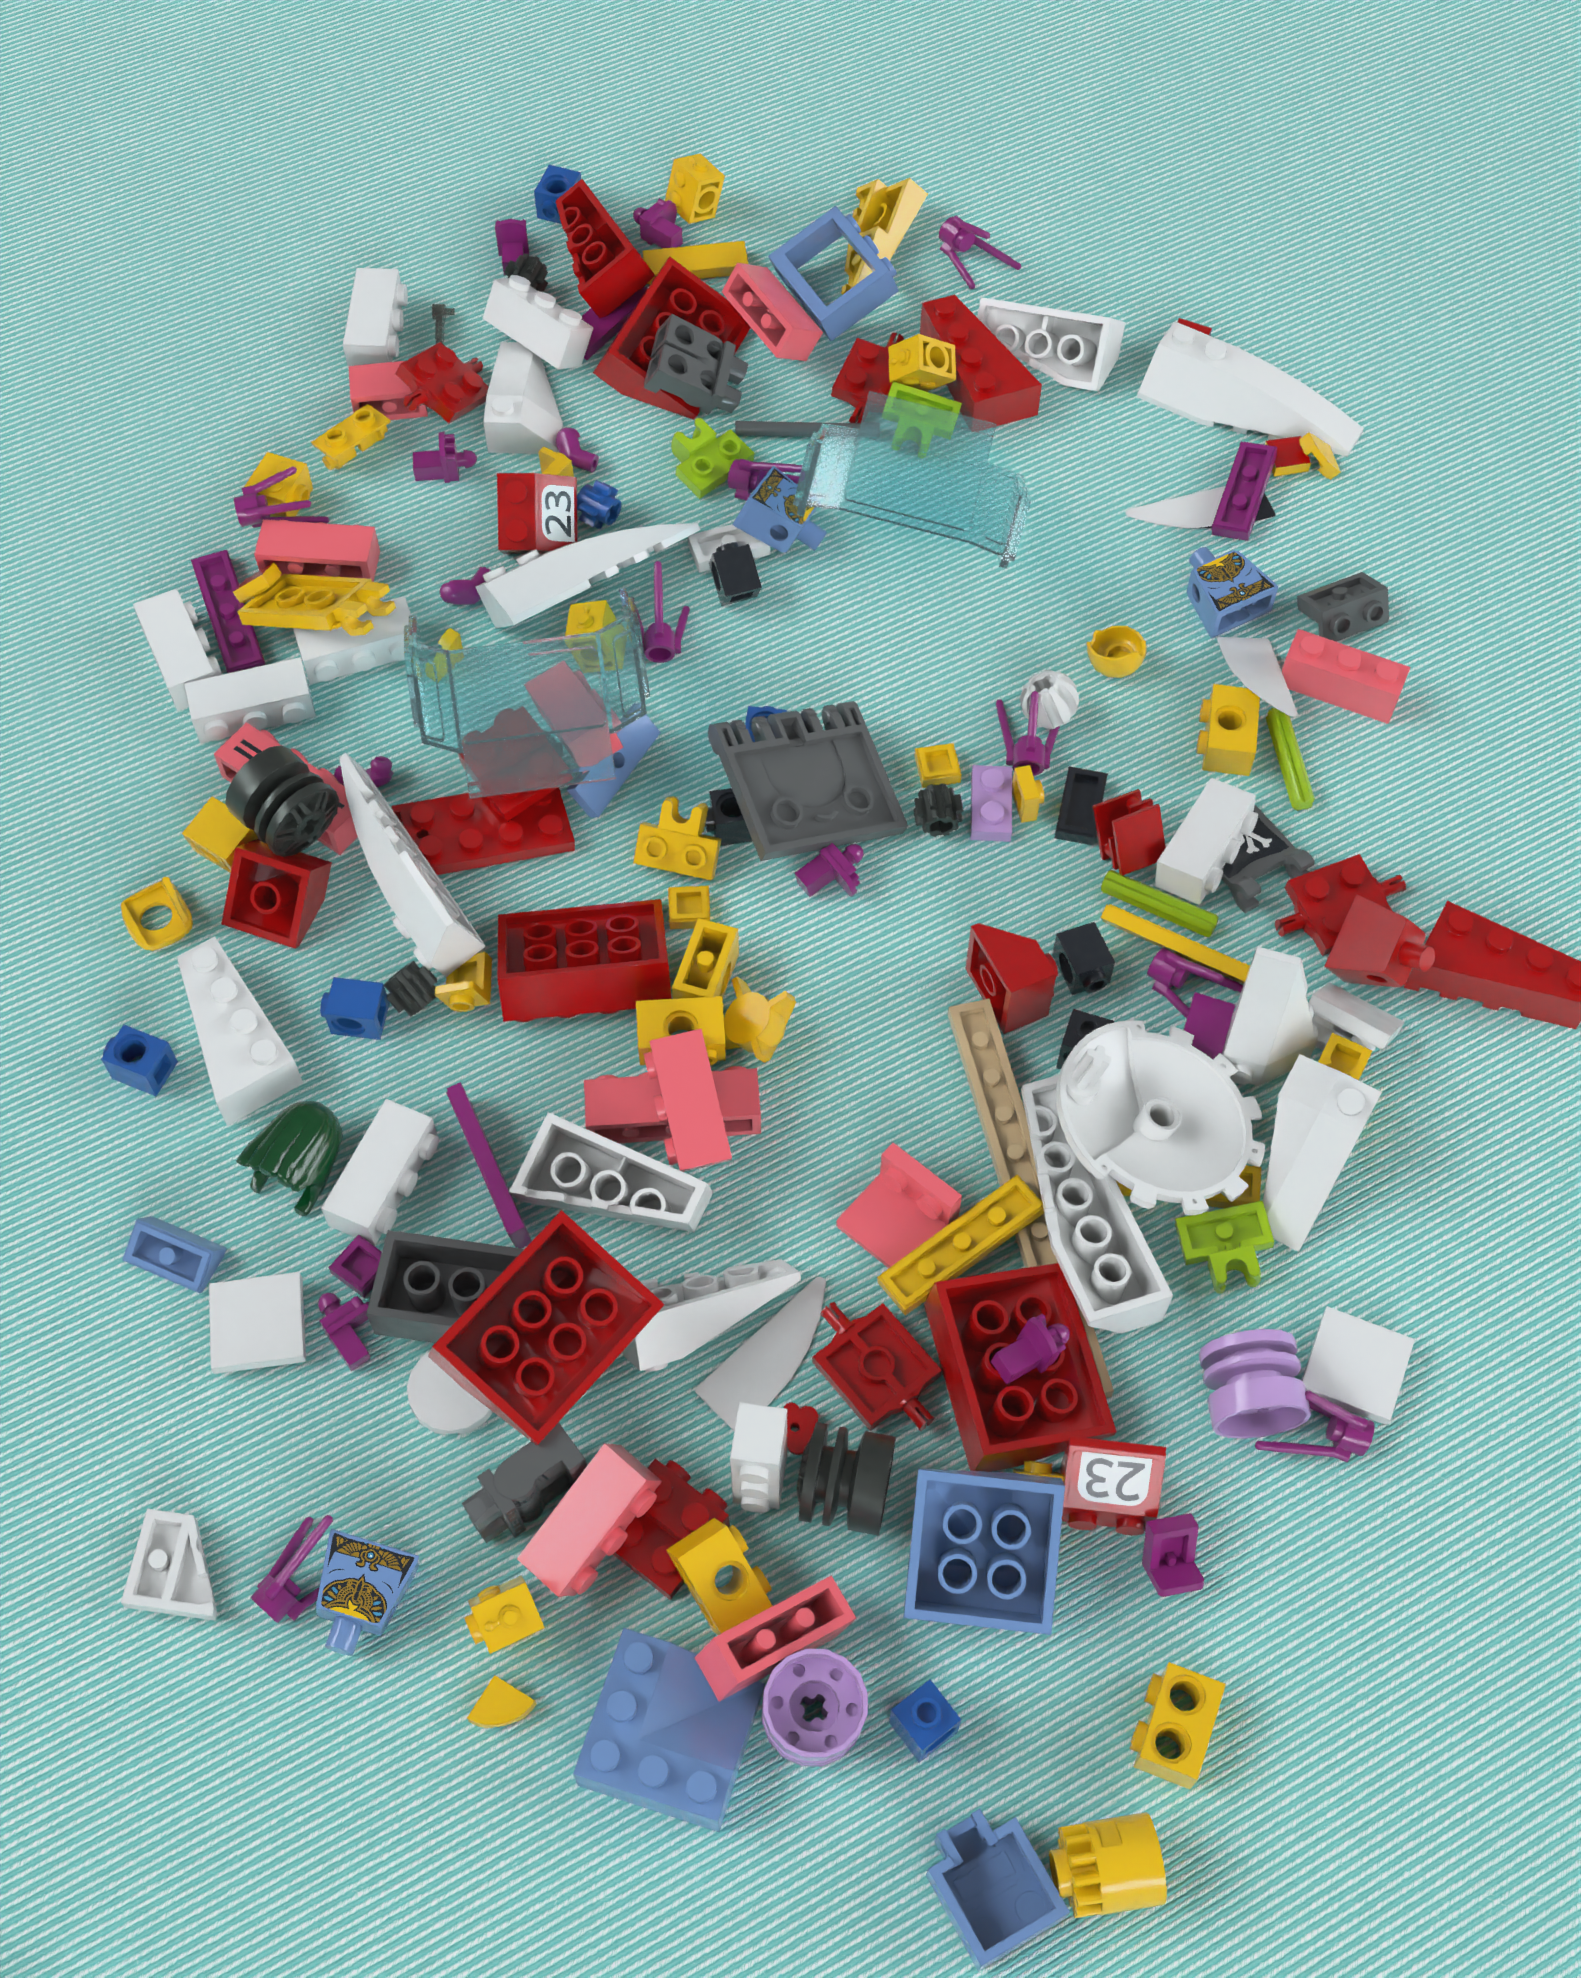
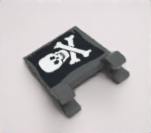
M1254 805L1253 812L1258 813V819L1252 833L1249 836H1242L1240 839V849L1232 864L1225 863L1222 868L1223 875L1221 879L1229 887L1237 906L1244 913L1259 906V901L1254 896L1261 893V887L1255 879L1282 865L1285 866L1289 877L1292 879L1309 873L1307 869L1314 866L1315 860L1307 851L1295 848L1256 805Z

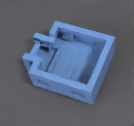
M978 1809L971 1813L970 1817L947 1831L944 1829L936 1834L934 1842L944 1860L930 1867L927 1870L926 1877L977 1971L982 1970L1053 1927L1069 1915V1909L1062 1897L1059 1896L1057 1888L1016 1817L992 1831L981 1809Z

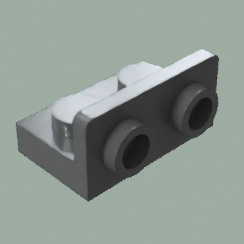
M1364 572L1297 596L1298 610L1318 623L1319 636L1336 642L1389 621L1388 587Z

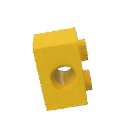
M1213 684L1210 699H1202L1199 722L1206 723L1205 731H1199L1196 749L1197 754H1203L1202 770L1243 776L1250 775L1257 748L1260 697L1248 688Z
M698 918L672 985V999L724 997L739 956L738 928Z
M722 996L636 1001L640 1065H646L643 1053L652 1052L650 1040L671 1036L678 1030L693 1031L697 1029H702L710 1066L717 1063V1061H726Z
M713 1518L666 1549L712 1631L720 1635L772 1607L773 1605L766 1595L772 1588L757 1565L751 1568L743 1555L748 1550V1546L739 1530L734 1525L727 1527L719 1520ZM731 1565L733 1575L729 1583L723 1587H716L715 1576L722 1567Z

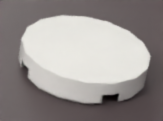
M430 1352L423 1355L411 1370L407 1384L409 1405L420 1424L437 1434L458 1433L460 1435L470 1433L486 1423L493 1411L460 1387L428 1357Z

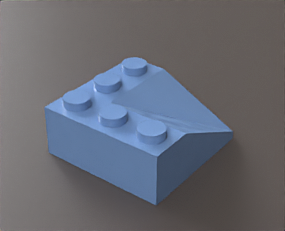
M918 1468L904 1618L1051 1635L1065 1491L1062 1478L1006 1472Z
M623 1628L573 1773L576 1783L580 1787L720 1832L765 1684L756 1681L719 1702L694 1658L697 1654L670 1642Z

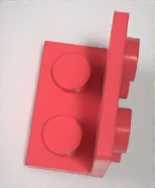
M892 1143L881 1155L880 1174L841 1214L836 1221V1226L877 1260L890 1268L959 1217L962 1195L895 1143Z

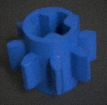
M598 480L595 481L594 486L589 484L583 486L577 495V510L582 512L579 521L598 529L602 528L603 523L608 526L612 525L618 518L622 507L621 501L615 498L618 489Z

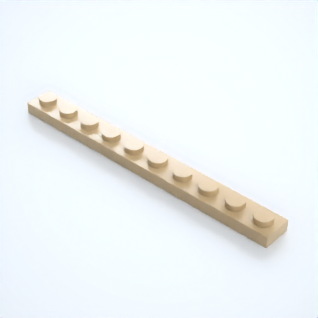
M990 999L950 1006L948 1008V1018L999 1185L1002 1186L1018 1174L1042 1201L1025 1109ZM1044 1213L1015 1234L1025 1268L1058 1263L1051 1249ZM1078 1306L1105 1396L1110 1398L1113 1395L1114 1389L1094 1327L1087 1325Z

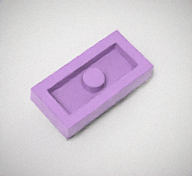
M972 765L970 840L1011 842L1012 767Z

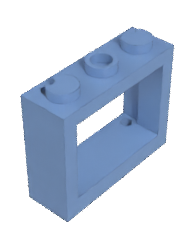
M834 206L768 255L779 278L830 341L834 340L899 292L893 279L897 272L887 257L880 259L877 256L879 251L868 235L862 238L859 234L861 229L852 215L844 216L837 206ZM841 236H844L873 273L826 306L797 269Z

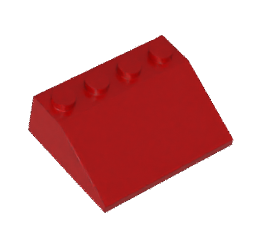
M669 256L598 363L593 374L622 395L694 420L700 412L699 407L691 406L682 398L662 389L654 393L643 388L649 361L652 359L650 357L657 330L671 314H674L716 336L723 343L728 341L735 344V355L751 327L725 297Z
M661 899L498 914L497 980L503 1022H529L537 1018L557 1016L560 1018H571L578 1014L598 1012L613 1014L619 1010L636 1009V1001L672 999Z
M561 1210L432 1346L428 1357L460 1387L538 1446L665 1304Z
M1058 1263L934 1283L924 1303L970 1471L992 1472L1024 1465V1461H1036L1064 1452L1070 1436L1102 1440L1116 1434L1117 1431L1075 1297ZM1043 1314L1046 1318L1047 1329L1049 1326L1057 1323L1068 1327L1070 1336L1067 1343L1064 1344L1066 1349L1061 1351L1055 1362L1042 1373L1035 1368L1006 1385L991 1363L996 1352L1017 1341V1337L1025 1324L1032 1317L1036 1318Z

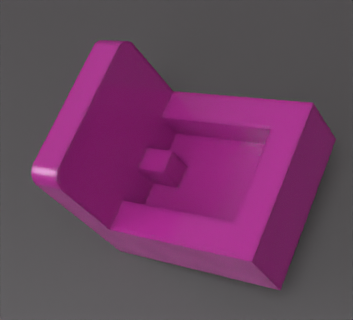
M1191 1513L1146 1521L1142 1565L1158 1595L1161 1597L1203 1589L1204 1578L1194 1562L1199 1526Z

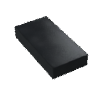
M1068 767L1055 839L1094 846L1097 829L1093 805L1103 802L1108 773Z

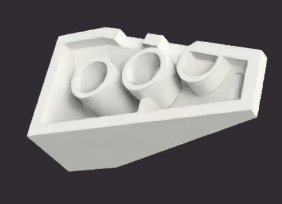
M982 297L977 318L1015 357L1026 362L1029 366L1045 373L1064 386L1098 392L1118 360L1126 323L1109 317Z
M501 342L486 396L483 419L488 453L538 454V451L543 446L554 452H559L556 445V436L563 428V423L542 359L518 342Z
M1257 946L1222 1051V1055L1238 1070L1236 1074L1230 1077L1234 1083L1259 1086L1292 1070L1299 1054L1307 1058L1311 1057L1319 1034L1317 1026H1313L1312 1022L1314 1012L1312 1004H1308L1306 996L1308 985L1301 958Z
M1300 1054L1279 1093L1263 1198L1273 1239L1298 1252L1304 1244L1382 1093L1341 1071Z
M779 1259L728 1267L724 1270L723 1277L699 1276V1272L684 1274L685 1281L683 1283L659 1287L657 1278L640 1281L665 1305L622 1352L623 1356L640 1371L652 1372L664 1369L669 1362L683 1359L801 1281L800 1271Z

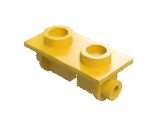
M367 404L333 428L327 430L311 443L326 455L322 458V461L329 470L334 468L339 470L344 464L357 456L355 446H358V449L363 452L376 442L385 438L384 434L388 432L386 425L391 421Z

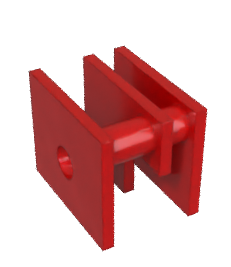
M1136 789L1093 805L1102 860L1111 858L1113 869H1119L1121 876L1157 863L1166 848L1159 804L1153 805L1151 798L1142 801L1141 791Z

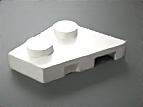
M147 1509L121 1604L125 1608L216 1621L217 1608L198 1521L194 1515Z

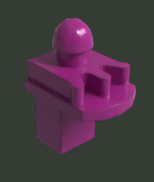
M659 198L648 210L642 207L634 210L633 219L640 225L641 239L646 241L647 244H656L661 248L680 247L683 244L682 228L675 225L677 207L672 201H664Z
M510 218L495 222L498 255L502 256L503 273L510 260L516 262L519 255L529 254L525 219L520 221Z
M445 431L439 432V450L413 452L415 481L444 479L445 483L459 481V467L470 468L474 466L477 462V456L470 450L457 452L455 435L445 434Z
M831 843L826 848L820 850V854L794 873L797 883L809 897L813 896L834 879L852 897L857 893L856 886L860 884L858 880L860 878L855 871L857 870L853 864H858L862 860L864 850L857 844H851L845 847V851L841 853Z
M324 1293L318 1300L320 1312L326 1315L319 1320L321 1327L350 1371H353L370 1360L369 1352L354 1331L355 1328L368 1320L366 1313L369 1302L363 1303L361 1298L355 1296L347 1303L341 1305V1300L337 1295Z
M1043 1314L1036 1318L1032 1317L1025 1324L1017 1337V1341L996 1352L991 1363L1006 1385L1035 1368L1042 1373L1055 1362L1061 1351L1066 1349L1064 1344L1069 1340V1329L1064 1324L1059 1323L1053 1324L1047 1329L1046 1318Z

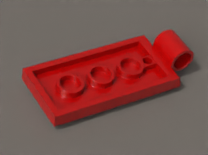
M559 787L508 822L505 821L482 790L391 806V809L437 875L575 851V840Z

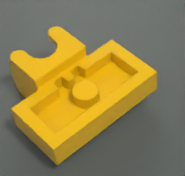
M674 796L665 798L661 808L659 825L642 822L639 826L633 863L706 880L714 879L721 839L702 835L708 812L707 804L701 803L694 807L690 818L685 819L679 814L678 798Z

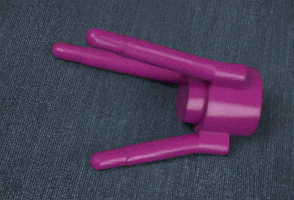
M957 215L948 218L942 224L939 231V239L943 244L940 250L950 258L970 289L975 288V283L955 251L966 252L974 244L1014 269H1021L1020 263L977 237L989 239V232L963 221Z
M736 459L729 470L728 487L736 489L735 498L747 501L751 495L750 493L756 489L772 466H775L781 472L806 473L808 467L805 465L753 462L745 459ZM785 474L796 484L807 486L813 484V480L810 478Z
M293 466L255 485L243 487V495L234 497L235 510L241 527L252 525L253 528L261 527L263 519L328 523L329 518L326 516L270 517V514L309 508L311 506V501L309 500L268 506L266 496L257 495V493L295 474L297 469Z
M656 561L654 563L655 623L649 625L648 630L645 632L635 602L629 600L628 607L639 641V653L645 655L649 661L664 663L672 660L675 654L681 653V640L690 608L688 606L682 608L675 633L671 630L670 625L663 622L662 564L660 561Z
M1037 691L1031 693L1027 735L1020 737L1015 745L1004 703L1000 699L996 701L997 714L1007 752L1006 765L1013 766V770L1017 767L1030 765L1033 776L1041 774L1044 769L1050 767V755L1060 726L1050 729L1045 745L1036 736L1039 700Z
M1165 947L1161 948L1155 955L1147 972L1149 977L1156 980L1152 989L1163 995L1185 1018L1187 1017L1189 1007L1170 988L1175 986L1180 989L1190 973L1240 993L1243 988L1242 984L1208 968L1187 961Z
M1306 1391L1305 1396L1309 1401L1310 1409L1330 1418L1326 1430V1438L1333 1441V1446L1276 1441H1257L1255 1443L1257 1450L1333 1457L1348 1462L1351 1453L1364 1456L1368 1451L1373 1439L1375 1426L1373 1421L1352 1414L1312 1391Z
M326 1515L297 1550L313 1524V1518L306 1517L270 1572L257 1585L258 1589L250 1597L275 1622L279 1623L286 1614L295 1621L307 1607L317 1601L319 1587L300 1600H297L295 1597L302 1590L289 1578L333 1522L332 1516Z

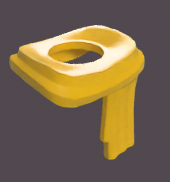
M169 877L162 878L161 881L142 889L121 903L122 918L130 936L145 950L154 951L172 945L181 940L192 929L191 912ZM165 906L172 911L170 922L161 929L148 930L141 924L143 914L151 907Z

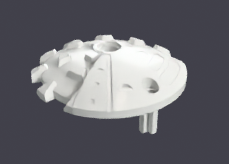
M1126 1020L1104 1025L1087 1034L1073 1048L1061 1068L1056 1087L1057 1113L1061 1128L1072 1151L1088 1172L1097 1179H1103L1109 1174L1116 1181L1131 1189V1202L1143 1208H1153L1156 1206V1200L1180 1203L1185 1215H1198L1209 1209L1205 1199H1209L1219 1193L1231 1202L1234 1201L1249 1186L1239 1177L1246 1164L1260 1167L1264 1158L1265 1144L1253 1140L1251 1120H1261L1263 1118L1255 1096L1243 1097L1230 1078L1238 1070L1221 1053L1212 1060L1202 1051L1193 1047L1191 1044L1194 1035L1173 1026L1170 1027L1169 1036L1146 1032L1143 1021Z

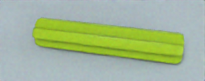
M1271 708L1268 710L1266 722L1291 805L1297 811L1307 810L1312 807L1315 798L1290 716L1276 708Z
M1109 870L1102 881L1101 891L1205 937H1210L1217 926L1219 917L1216 914L1130 877L1121 876L1116 871Z

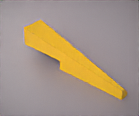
M911 178L888 187L879 179H876L858 187L856 190V196L860 200L859 208L857 207L853 210L852 217L857 221L861 229L859 234L862 238L868 235L879 251L877 256L880 259L887 257L889 261L891 260L928 196V193ZM848 243L844 271L849 275L848 284L842 286V295L873 273Z

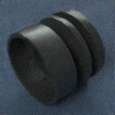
M280 745L263 750L242 766L227 790L225 804L229 812L245 827L254 830L258 839L267 843L273 853L286 857L298 854L321 837L331 824L338 810L339 797L337 792L330 785L325 784L319 775L310 772L307 764L289 748Z
M816 1422L813 1434L804 1448L796 1492L800 1507L799 1521L811 1523L816 1502L824 1503L822 1525L830 1526L838 1506L847 1508L848 1530L879 1536L896 1437L865 1431L858 1450L853 1451L848 1450V1429L846 1427H839L835 1447L827 1446L829 1424Z

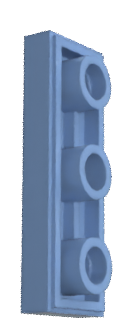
M638 704L629 705L618 720L622 730L616 734L624 748L585 772L580 771L566 789L590 818L601 815L661 733Z

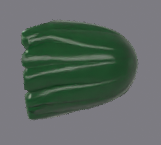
M317 1101L297 1102L279 1113L256 1138L249 1142L238 1156L236 1162L242 1166L251 1167L254 1170L250 1188L255 1193L261 1192L269 1177H277L280 1184L286 1188L290 1187L295 1192L305 1188L294 1210L301 1216H307L322 1193L331 1173L343 1138L342 1128L338 1118L324 1104Z

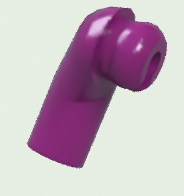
M562 428L556 436L558 451L572 460V466L593 473L597 468L599 456L581 449L578 440L580 434L576 429Z
M480 567L471 580H451L444 583L440 588V597L444 602L454 605H472L477 603L481 598L476 586L486 582L483 575L491 570L486 567Z
M383 756L375 757L370 762L371 768L365 771L376 787L379 788L389 783L394 773L391 770L392 762L390 759ZM338 766L334 772V777L338 783L344 786L341 766Z

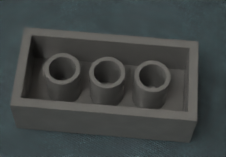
M388 1230L366 1313L374 1334L436 1343L524 1249Z

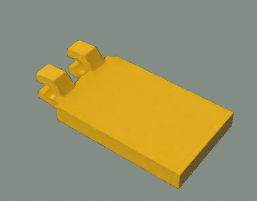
M283 574L269 589L258 594L237 612L242 625L327 631L342 627L350 636L366 635L374 628L372 620L363 622L357 619L366 611L372 616H388L396 609L394 601L383 602L379 599L390 591L388 584L372 582L368 578Z

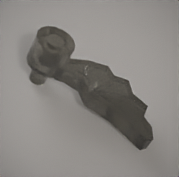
M432 304V318L436 320V344L439 342L444 343L446 315H455V308H446L445 304Z

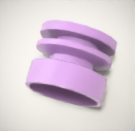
M1275 1329L1245 1330L1212 1340L1201 1348L1198 1355L1200 1366L1205 1370L1203 1382L1207 1388L1215 1390L1210 1394L1207 1403L1212 1429L1217 1435L1240 1439L1265 1437L1297 1428L1309 1420L1311 1410L1309 1401L1305 1396L1306 1387L1302 1380L1293 1378L1301 1370V1363L1295 1355L1298 1349L1296 1340L1291 1333Z
M804 1649L787 1656L772 1670L763 1692L762 1725L768 1741L783 1758L800 1766L822 1767L840 1760L855 1745L868 1715V1692L861 1674L845 1657L828 1649ZM816 1700L820 1701L823 1704L821 1714L825 1719L822 1721L820 1718L815 1717L810 1723L803 1719L805 1708L801 1704L804 1702L811 1706Z

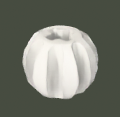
M1045 670L1039 674H1034L1023 686L1020 701L1023 714L1027 719H1029L1031 693L1037 691L1039 694L1037 727L1055 729L1058 726L1067 724L1071 717L1076 714L1079 696L1076 685L1066 674Z

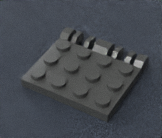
M856 702L838 703L836 707L835 705L824 706L823 710H821L825 730H823L817 713H815L813 708L803 709L801 714L795 710L770 714L768 718L764 716L754 717L751 722V731L755 737V742H752L748 729H746V725L742 720H733L730 724L728 722H721L709 725V742L713 752L720 757L760 861L821 850L831 843L837 847L903 834L907 829V821Z

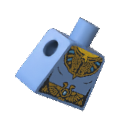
M772 466L749 496L732 524L782 553H787L796 539L815 551L827 534L825 530L809 520L818 507L817 501L775 466Z
M1202 547L1190 556L1189 563L1194 569L1190 574L1187 595L1211 638L1272 611L1278 586L1242 553L1232 550L1215 558L1207 547Z
M331 1529L316 1603L317 1616L333 1621L325 1647L343 1655L353 1656L361 1631L382 1636L417 1573L419 1556Z

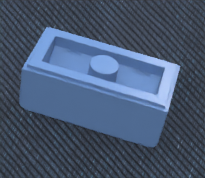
M149 1216L136 1219L122 1260L197 1293H202L222 1261L227 1248L163 1220Z

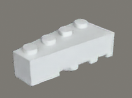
M214 936L177 956L216 1104L226 1125H231L304 1084L293 1057L216 937Z
M548 1112L509 1193L519 1202L695 1232L713 1191L708 1183Z

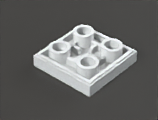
M1330 982L1315 992L1308 1004H1312L1313 1020L1316 1023L1330 1030H1336L1337 1027H1340L1353 1034L1351 1038L1353 1042L1372 1051L1376 1047L1384 1049L1399 1034L1405 1023Z
M300 1272L209 1283L211 1370L214 1374L306 1362L303 1278Z
M1327 1306L1313 1343L1302 1382L1306 1387V1391H1312L1345 1410L1388 1425L1392 1418L1415 1339Z

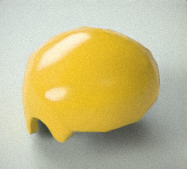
M1110 626L1102 631L1095 630L1091 642H1086L1088 657L1094 669L1111 678H1123L1133 674L1142 665L1147 653L1146 641L1138 631L1129 626Z

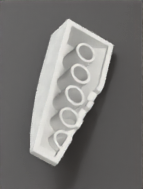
M1175 321L1159 342L1137 394V398L1205 426L1213 427L1214 422L1234 426L1233 432L1247 434V430L1269 434V440L1301 436L1302 438L1310 432L1330 445L1333 454L1347 457L1364 429L1333 403L1274 365L1236 346Z
M698 523L654 525L588 538L539 555L536 549L518 557L516 560L519 566L506 571L504 566H500L485 573L483 577L486 582L476 586V589L495 628L512 626L590 588V584L619 573L618 568H625L648 558L650 556L649 553L663 550L701 529Z
M344 753L339 759L351 816L369 867L388 904L396 914L392 921L406 939L412 938L417 945L413 953L419 962L428 971L435 968L447 977L486 947V945L365 769L347 753Z
M1059 1075L1022 1085L1021 1092L1051 1249L1087 1325L1122 1334L1163 1321L1173 1294L1115 1179L1109 1174L1103 1179H1097L1093 1174L1089 1173L1067 1142L1060 1125L1056 1105V1087Z

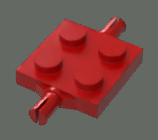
M892 333L885 347L857 338L833 384L831 393L832 397L846 401L855 408L852 416H850V423H864L868 413H883L892 386L889 380L888 347L903 341L904 338L901 334L898 335L896 340L897 333Z
M442 342L404 361L395 373L412 391L411 394L404 397V406H409L408 410L413 411L421 405H426L439 414L448 424L486 402L489 386L477 374L483 370L482 362L479 361L477 363L479 359L474 357L468 362L463 363L456 356L455 352L446 347Z
M1360 854L1292 878L1287 881L1284 888L1294 904L1295 914L1277 919L1275 921L1276 931L1279 930L1278 934L1283 937L1286 934L1303 929L1314 940L1321 955L1324 956L1331 952L1356 895L1362 896L1392 911L1387 902V897L1405 891L1406 883L1404 880L1401 881L1403 879L1401 875L1378 882L1372 876Z
M835 1302L830 1303L829 1308L826 1306L820 1315L836 1331V1334L827 1346L812 1356V1363L864 1425L872 1431L889 1416L904 1411L918 1427L919 1431L924 1430L926 1425L929 1426L935 1417L921 1404L918 1397L925 1388L941 1377L942 1370L884 1303L866 1316L852 1321L846 1317Z

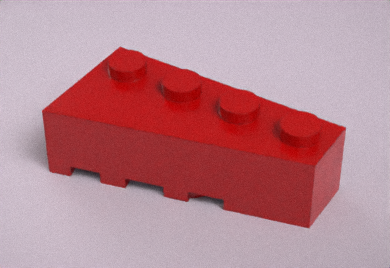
M583 179L556 200L562 228L568 238V241H566L567 248L574 261L572 264L573 271L579 281L577 285L579 294L599 318L605 317L636 291L642 289L656 275Z
M955 294L922 303L920 334L955 345L956 380L946 384L954 401L962 403L960 412L971 433L1038 415L1042 384Z
M1450 901L1446 902L1425 943L1426 946L1432 947L1435 951L1434 963L1426 972L1412 969L1404 988L1419 991L1420 988L1440 992L1439 997L1452 1000L1463 997L1482 1002V1007L1498 1011L1500 1007L1520 1011L1523 1017L1577 1029L1581 1022V961Z

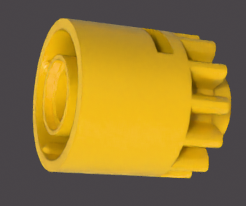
M1147 1812L1087 1821L1081 1824L1058 1828L1060 1838L1058 1839L1059 1849L1049 1851L1051 1876L1059 1896L1068 1898L1074 1918L1113 1914L1166 1904L1167 1887L1161 1848L1153 1821Z

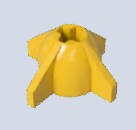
M736 976L731 979L737 998L730 1004L724 1017L725 1050L743 1048L750 1053H754L757 1059L766 1063L771 1060L777 1045L784 1037L786 1025L796 1005L795 997L784 991L769 1000L758 992H752L747 983Z

